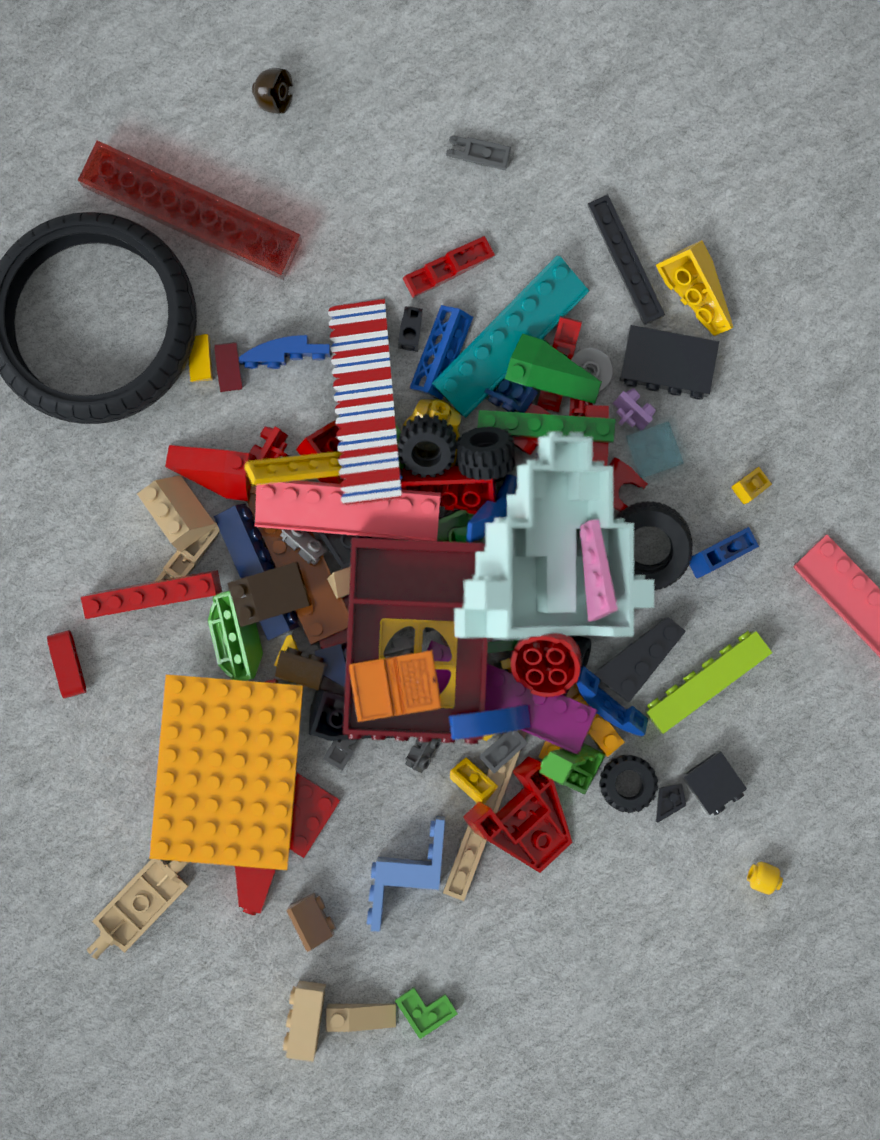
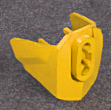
M421 399L417 403L412 415L403 424L406 426V422L409 419L414 421V417L417 415L420 418L424 417V414H429V417L437 415L439 420L444 418L447 420V425H452L457 440L460 437L461 415L443 399ZM456 449V454H455L454 463H451V466H455V462H456V458H457V449Z

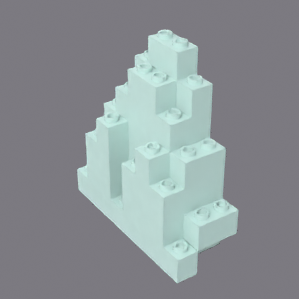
M548 432L547 437H539V460H527V465L518 466V490H516L515 495H507V518H495V523H486V547H484V552H476V576H473V580H465V604H463V608L455 609V637L527 639L529 636H543L551 633H560L567 636H634V608H654V580H645V575H634V523H625V519H613V466H604V462H592V437H583V433L578 432L569 433V437L562 436V432ZM599 519L618 610L597 621L588 622L580 526L590 520Z

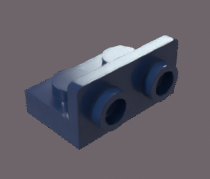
M505 378L495 392L487 388L484 391L490 397L488 401L497 407L502 405V408L506 411L525 413L538 394L532 387L521 385Z

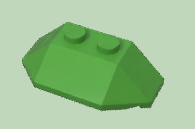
M230 591L213 596L208 624L217 663L231 680L247 681L254 679L263 656L257 625L252 623L240 627Z

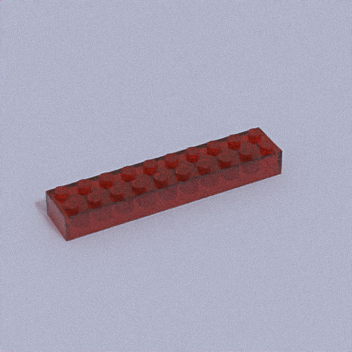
M98 140L78 178V182L83 188L281 280H284L303 241L299 233Z

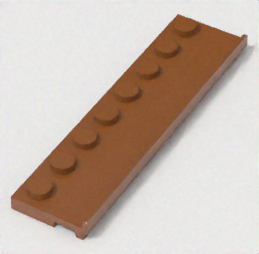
M251 484L249 501L247 502V504L252 512L254 519L256 510V485ZM258 527L276 568L294 562L299 563L311 606L295 611L310 644H316L347 629L348 610L342 597L336 599L327 580L331 572L324 556L319 557L320 560L316 565L308 564L298 554L301 550L300 547L294 551L286 542L282 541L283 537L280 536L282 529ZM307 531L315 539L313 532Z

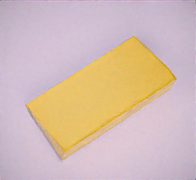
M208 334L195 336L193 349L189 357L190 382L213 381L210 336Z
M467 757L450 770V779L476 803L481 802L485 804L498 788V785Z

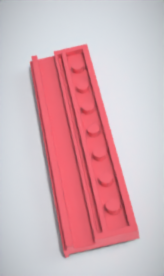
M296 480L256 485L255 527L401 540L437 541L441 493L401 489L402 498L345 505L341 502V496L346 492L341 490L340 484Z
M826 534L793 565V568L880 657V588Z

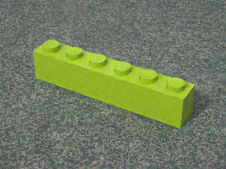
M747 630L737 638L739 640L738 643L733 646L728 644L719 651L721 655L715 660L711 657L701 664L703 668L695 673L693 670L683 678L684 683L679 686L674 684L665 691L667 695L661 700L657 697L647 704L648 709L644 712L661 734L667 732L772 654V651L757 631L750 633Z

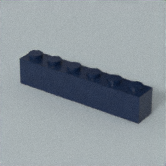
M246 503L235 505L214 516L241 579L274 569L270 560V553L262 542L261 532L255 527L252 512ZM294 611L260 621L267 640L280 637L300 627L298 617Z

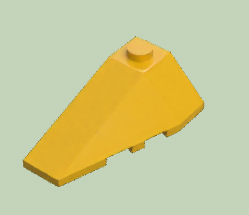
M703 240L680 250L656 264L666 286L670 290H675L682 298L680 301L684 305L688 304L696 313V318L713 336L733 328L713 260Z

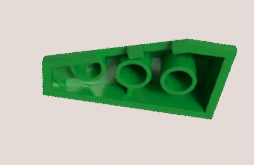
M524 333L521 335L510 358L505 376L506 380L594 404L597 401L602 384L601 380L571 361L565 354L553 348L547 341Z

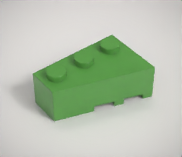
M583 743L579 755L564 748L550 751L542 760L540 773L585 795L606 754Z

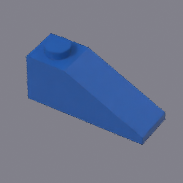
M747 527L693 555L690 567L696 579L758 548L759 545L750 528Z

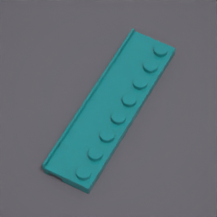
M557 255L432 384L466 418L488 396L484 393L485 389L493 391L505 378L510 358L521 335L524 333L543 339L559 323L560 316L565 317L590 290L562 257Z

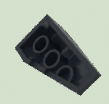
M322 688L316 690L310 707L309 735L329 741L349 739V734H343L344 695ZM364 735L362 739L372 738V735ZM386 736V738H395V736Z

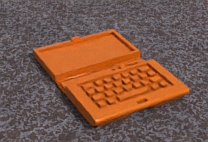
M432 651L349 664L358 722L442 708Z

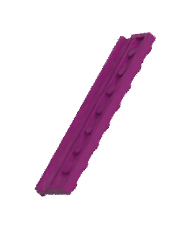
M433 640L430 641L427 651L433 652L434 661H450L452 659L449 647ZM487 664L485 711L528 704L531 727L521 730L579 755L598 710L563 695L555 697L534 695L530 693L531 690L524 687L520 682L517 683L513 674ZM435 669L439 694H441L450 681L451 672L445 669Z

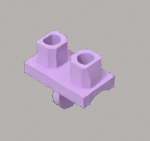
M634 388L627 392L623 391L612 404L618 408L616 413L622 417L618 422L620 426L627 422L631 427L635 425L642 431L653 420L652 416L656 409L648 403L641 408L636 403L640 395Z

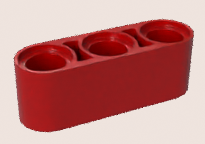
M67 630L48 635L47 643L63 699L86 693V684L72 632Z

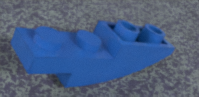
M307 335L282 337L248 350L239 357V362L248 369H256L258 365H267L269 369H280L281 365H286V357H290V360H303V357H312V360L318 361L325 360L326 357H331L330 344H309Z

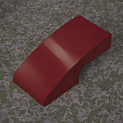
M237 342L214 345L220 392L242 390L243 384Z

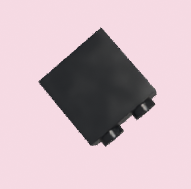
M718 750L681 775L695 798L709 815L721 813L726 809L725 804L731 800L733 803L744 796L743 792L747 790L723 753Z

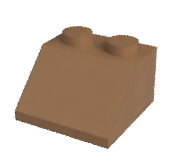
M315 893L290 904L286 910L307 952L333 937V930L336 929L330 916L326 917L323 911L326 907L320 896L316 897Z

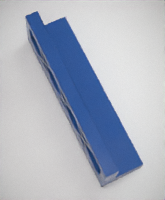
M440 306L410 389L426 393L439 400L443 399V395L434 387L432 382L459 356L473 316L459 308ZM446 313H451L449 321L444 324L443 320ZM442 334L441 341L436 344L437 337ZM434 354L435 358L430 365H428L429 357H431ZM426 375L427 379L424 387L419 386L421 378Z

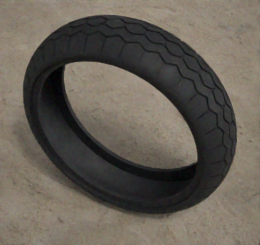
M98 212L67 214L39 224L25 233L8 249L0 260V376L10 389L31 407L53 418L72 423L101 424L114 422L133 416L154 404L174 385L188 362L195 341L197 327L195 296L189 277L180 260L164 241L147 228L129 219L112 214ZM100 243L127 249L143 258L157 271L165 289L168 303V322L164 340L156 357L133 381L107 393L72 395L44 385L26 365L16 339V308L26 282L42 263L67 248L83 244Z

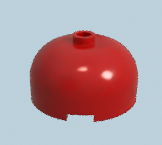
M560 633L529 636L527 639H520L514 648L511 658V670L517 683L520 682L524 687L531 690L530 693L542 697H555L566 693L577 682L582 664L581 652L575 640L571 636Z

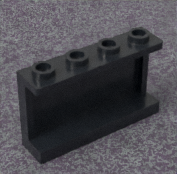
M630 325L622 371L619 381L624 382L623 385L628 387H637V384L646 386V390L650 391L664 389L668 390V394L677 396L685 393L690 394V398L703 400V397L710 395L719 341Z

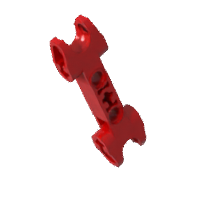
M532 403L525 412L552 415L542 407ZM513 436L514 446L530 456L536 447H539V438ZM614 457L608 465L613 466V509L621 512L628 506L619 498L618 492L623 484L630 483L644 490L648 483L632 467Z

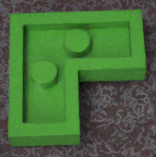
M415 987L395 999V1002L419 1039L458 1015L457 1010L446 993L427 1006Z

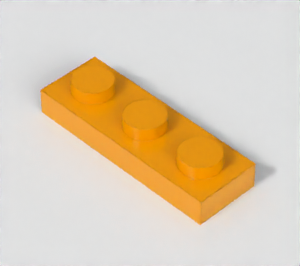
M580 692L572 698L577 702L589 706L588 703L582 697ZM596 713L588 735L599 749L606 754L605 756L609 757L625 742L612 725Z

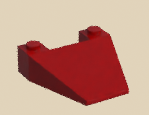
M528 756L512 771L524 787L496 814L490 807L478 802L463 818L475 834L541 873L573 842L553 779L540 773V761Z

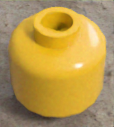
M761 861L756 865L753 864L747 875L750 887L767 895H771L775 890H779L783 883L779 868Z

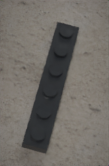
M607 194L588 203V209L643 324L646 325L664 317L665 313L609 195Z

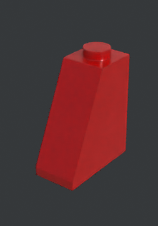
M235 866L238 905L244 908L243 912L254 916L256 913L261 914L277 869Z

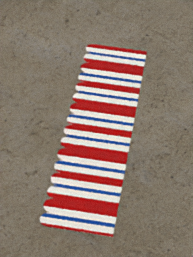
M385 299L333 306L328 310V315L333 318L329 322V327L334 330L330 333V339L335 342L331 345L330 349L332 353L336 354L332 357L331 362L337 366L333 369L332 375L335 378H339L333 383L334 389L338 391L334 395V400L340 403L335 407V413L339 415L336 419V425L342 428L338 430L336 436L341 440L337 449L340 453H344L340 455L338 462L341 466H345L339 471L340 477L345 479L341 482L340 488L346 492L341 496V502L345 505H354L402 498Z

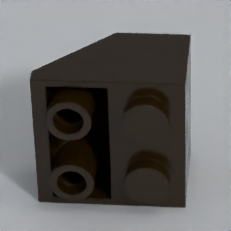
M290 647L287 648V651L281 650L274 677L320 690L328 664L323 663L324 658L310 654L309 658L301 656L303 651Z

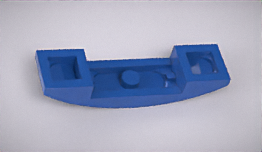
M585 666L581 667L577 686L588 705L598 710L597 714L612 725L626 732L644 736L648 718L634 706L628 709L621 706L598 687L600 679Z
M528 704L449 716L452 740L499 734L531 727Z

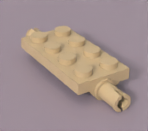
M151 859L94 918L92 922L101 932L93 944L86 949L87 952L91 954L98 948L92 955L94 959H98L110 945H116L125 953L187 889L189 885L179 876V872L189 862L171 861L168 864L163 860Z

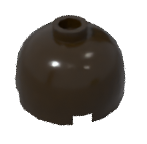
M269 68L259 74L252 85V93L261 109L273 114L286 113L290 107L293 95H288L289 87H293L291 75L288 70L281 68Z

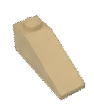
M328 1004L326 1008V1032H353L396 1027V1004Z

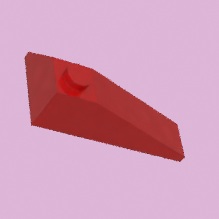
M169 445L165 467L226 499L248 502L252 482L246 472L245 465L247 461H255L256 457L250 453Z

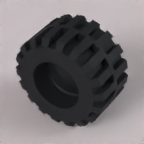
M424 414V417L420 418L417 415L414 417V421L409 419L406 422V426L403 425L399 437L398 456H400L399 461L401 464H404V468L407 471L412 470L411 474L416 476L418 473L423 478H426V475L436 477V473L442 475L445 469L449 470L451 463H454L457 442L456 433L453 432L451 424L447 425V420L444 418L439 420V416L429 417V414ZM422 441H430L435 443L438 448L426 451L417 447L416 444Z
M479 427L463 433L457 439L456 449L459 471H461L462 475L467 476V478H474L475 480L497 479L507 475L516 465L514 438L505 429L499 427Z
M620 755V757L611 759V762L604 766V770L600 774L599 786L602 796L610 806L620 812H640L643 808L650 806V802L656 798L655 793L659 787L657 786L658 777L655 775L654 768L640 757ZM626 770L635 771L642 780L640 791L632 797L620 795L615 787L618 775Z

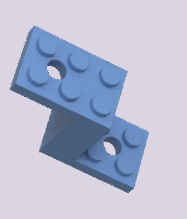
M436 816V820L431 821L430 837H434V844H429L428 860L432 861L378 857L377 861L373 862L371 878L375 879V885H371L369 891V901L373 902V908H369L367 915V925H371V931L380 932L385 885L439 890L445 825L444 816Z

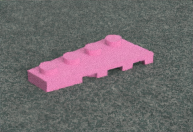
M599 519L590 520L580 526L588 622L597 621L618 610Z

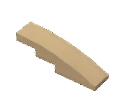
M218 525L182 552L177 550L155 581L189 575L220 533Z

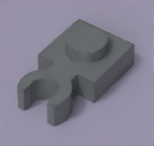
M344 739L340 743L333 741L323 761L343 771L354 752L348 747L355 744L357 740Z

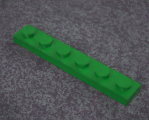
M479 410L477 428L499 427L507 430L514 437L529 438L547 437L548 432H562V436L569 437V433L578 432L583 433V437H592V442L614 443L616 419Z

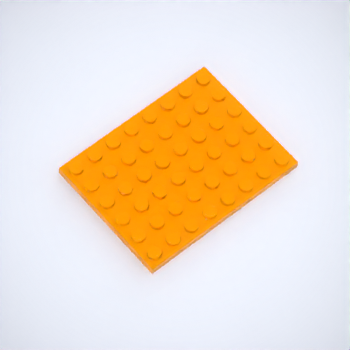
M166 674L149 859L288 870L303 685Z

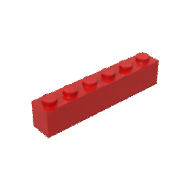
M218 570L88 593L81 597L85 619L216 596L222 592Z

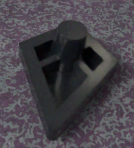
M682 783L659 788L656 811L657 823L686 806Z

